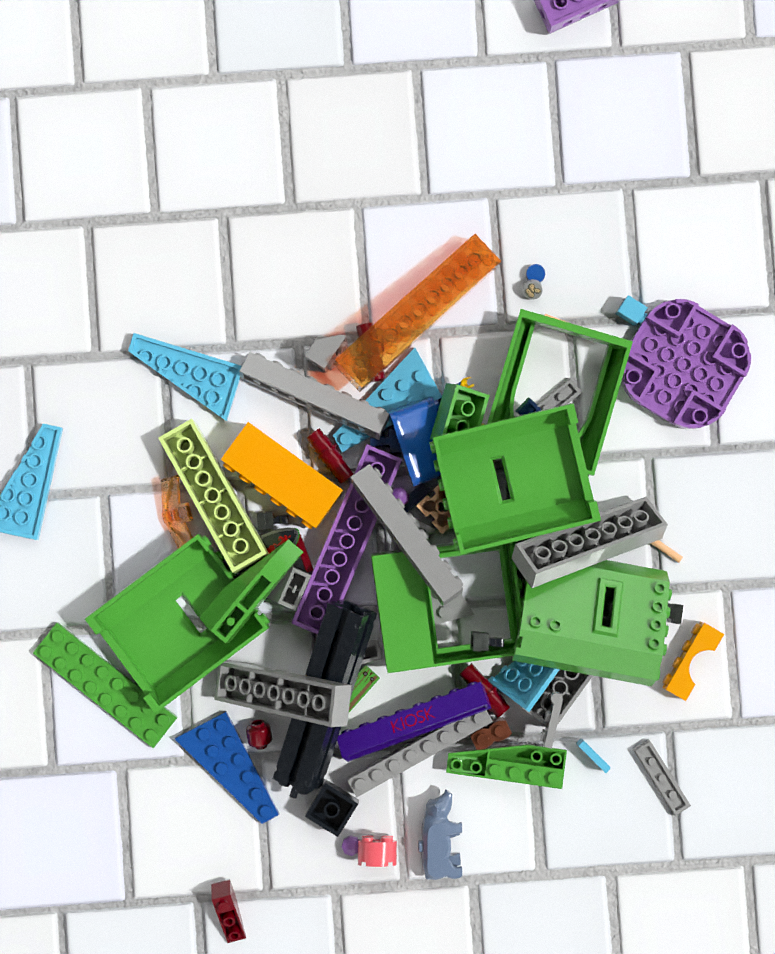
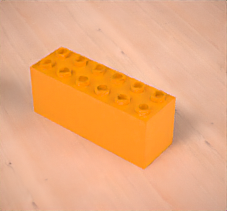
M247 422L221 458L225 462L222 466L233 473L235 471L240 473L238 477L247 484L254 483L256 485L254 489L263 495L267 493L272 496L270 500L280 507L283 504L287 507V513L294 518L297 516L303 519L301 523L310 529L319 527L344 492L249 422Z

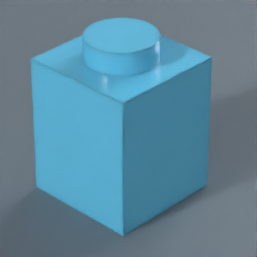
M628 295L615 314L635 326L638 322L642 323L647 316L645 311L648 307Z

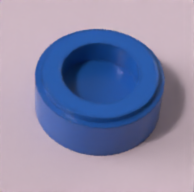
M539 264L531 265L526 271L527 280L535 279L541 283L545 278V269Z

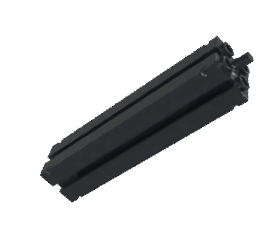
M345 599L329 602L305 676L352 685V695L374 627L373 623L378 613L367 608L358 607L357 604ZM291 718L277 762V770L272 778L278 781V784L281 786L289 787L292 785L289 795L291 798L296 799L298 794L306 795L314 789L323 786L324 776L327 773L342 726L329 727Z

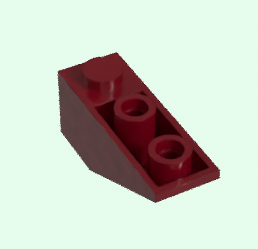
M230 879L211 884V900L227 943L246 939L240 910Z

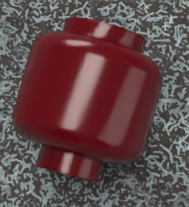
M263 719L251 721L250 725L246 728L248 744L251 747H256L257 750L267 748V745L273 740L270 724Z

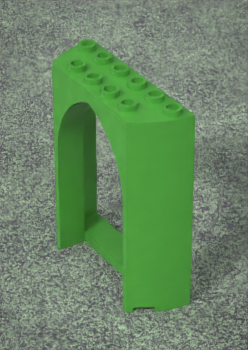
M520 309L487 423L515 417L514 397L535 324L605 344L607 348L589 410L578 432L588 477L594 476L633 341Z

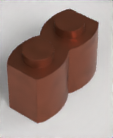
M496 718L492 720V723L470 734L476 750L485 749L492 745L494 741L505 740L512 734L505 718Z

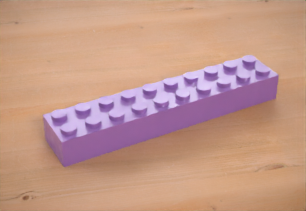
M367 444L354 474L370 464L373 469L376 467L379 470L384 484L388 483L392 486L402 459ZM351 483L292 620V624L315 634L319 632L323 617L326 614L327 604L345 598L377 522V517Z

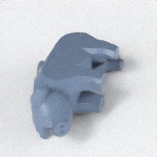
M445 789L441 796L430 799L426 804V812L422 823V840H418V851L422 852V867L427 880H438L443 877L451 879L462 877V866H459L461 865L460 853L450 854V838L462 833V822L455 823L447 818L452 806V793Z

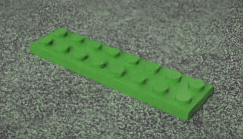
M59 622L54 625L33 652L34 655L152 748L158 744L178 718L166 707L154 713L143 699L146 696L145 693L135 682Z

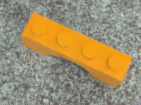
M701 621L693 627L691 639L686 640L682 646L683 652L681 656L676 657L672 664L673 670L664 677L662 682L664 684L662 688L684 701L688 699L696 685L691 679L689 672L693 657L702 651H715L724 636L722 632Z

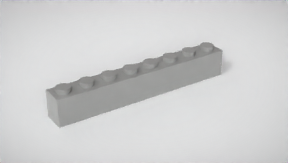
M249 352L239 371L240 377L250 383L378 440L389 421V413L381 407L375 408L363 399L357 400L345 391L339 392L329 384L323 385L311 376L305 377L296 369H287L280 362L267 360L260 353L254 354Z
M369 464L351 476V484L441 605L445 606L462 594L463 582L458 576L454 577L450 571L452 569L446 560L442 561L439 557L440 552L434 544H429L426 540L428 539L427 534L423 529L419 530L417 528L415 518L412 514L405 512L403 502L393 496V489L388 483L384 484L381 480L382 475L376 467L373 469Z
M486 710L427 732L348 776L347 781L357 798L493 721Z

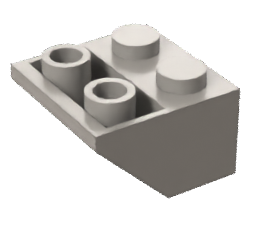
M341 334L316 339L305 355L307 361L325 373L328 369L331 371L337 363L336 357L338 354L342 355L348 346L346 336Z
M292 566L267 598L296 611L312 574Z

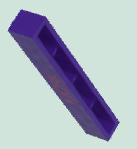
M472 682L466 688L453 689L449 691V694L434 696L430 699L431 701L426 703L419 702L410 709L397 710L394 715L381 716L377 718V721L363 723L354 730H344L337 739L342 758L349 762L491 709L485 687L481 682Z

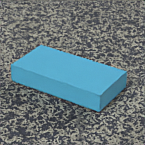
M583 739L576 743L605 773L611 769Z

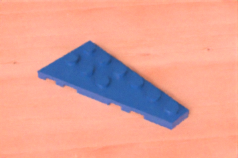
M227 711L175 738L261 824L280 814Z

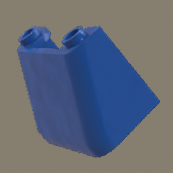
M432 396L388 410L413 487L440 476V471H435L433 460L437 459L435 453L432 454L429 442L433 441L430 437L439 409L438 400H433Z

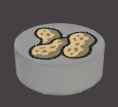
M531 279L525 282L523 286L525 297L537 299L541 296L542 285L538 280Z

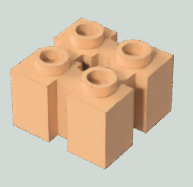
M438 485L432 490L435 495L432 498L427 495L416 507L425 517L430 514L435 519L432 524L443 534L449 529L447 518L450 517L449 509L446 512L438 510L440 507L438 505L439 502L443 503L442 499L446 498L444 490L440 491Z

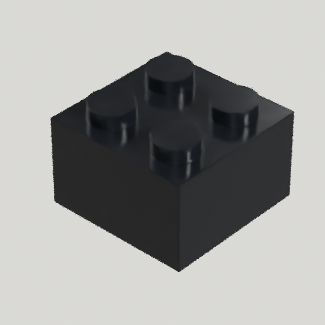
M326 779L306 811L305 817L339 837L358 806L359 799Z

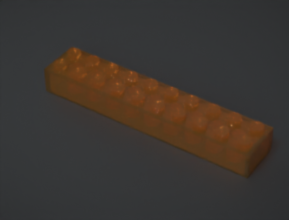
M474 234L335 359L334 366L361 392L499 266L501 260Z

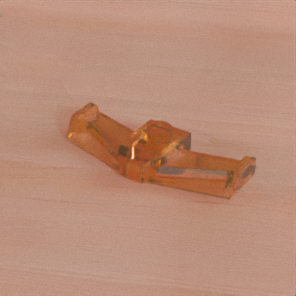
M175 475L161 479L162 518L179 549L193 538L186 522L193 521L189 502L181 503L180 477Z

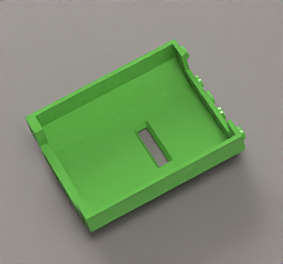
M574 403L432 437L433 441L429 442L432 454L435 453L437 459L433 460L435 471H440L441 479H438L440 491L444 490L446 498L442 500L445 510L449 509L450 517L447 518L449 529H453L456 538L453 539L455 551L459 550L460 554H466L601 521L597 501L593 499L576 426L578 419ZM499 458L502 460L511 499L503 501L493 460Z
M197 534L85 618L96 635L101 634L146 696L143 699L154 713H157L270 628L268 624L270 623L269 619L258 608L231 642L224 643L207 626V629L200 633L176 600L183 595L200 618L223 588L236 579L237 573H232L230 567H227L224 563L225 558L219 550L215 551L206 535Z
M605 560L534 588H531L525 579L518 636L514 642L512 661L652 687L660 678L662 657L665 656L667 651V644H664V639L667 637L669 626L666 625V619L670 616L668 601L671 600L672 589H669L670 580L667 571ZM606 587L614 588L610 627L602 626Z

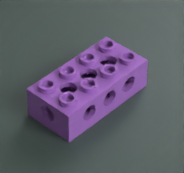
M534 0L549 34L613 6L619 0Z

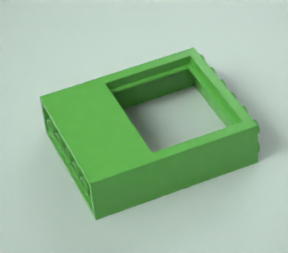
M516 541L466 554H460L459 550L455 551L453 542L435 545L440 552V558L499 550L511 638L504 639V647L488 646V651H472L470 644L438 648L431 591L401 550L371 554L387 673L513 656L523 600L519 590H522L521 578L517 577V571L520 570L511 559Z

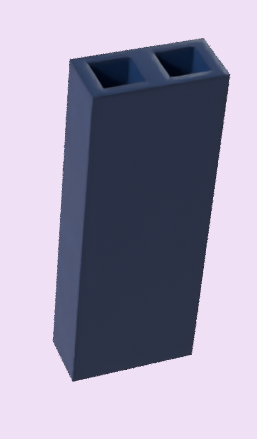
M426 483L420 484L409 494V502L404 505L406 512H409L432 491Z

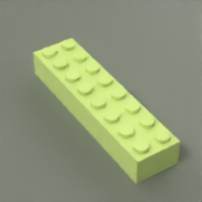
M190 419L158 437L232 573H238L266 557L269 552L197 423Z

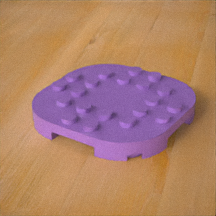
M675 299L663 302L646 316L633 337L621 384L627 395L634 402L674 426L684 429H697L710 425L724 414L727 405L749 372L751 353L747 344L748 340L735 325L726 323L701 308L694 301Z

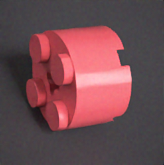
M363 835L362 840H358V865L361 866L362 862H366L368 867H387L388 862H393V866L397 865V841L393 840V836L383 835L381 839H373L374 836Z

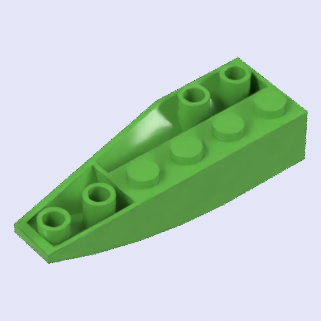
M288 539L225 586L200 616V619L224 643H230L302 555L303 551Z
M527 744L448 753L446 773L562 789L567 750Z

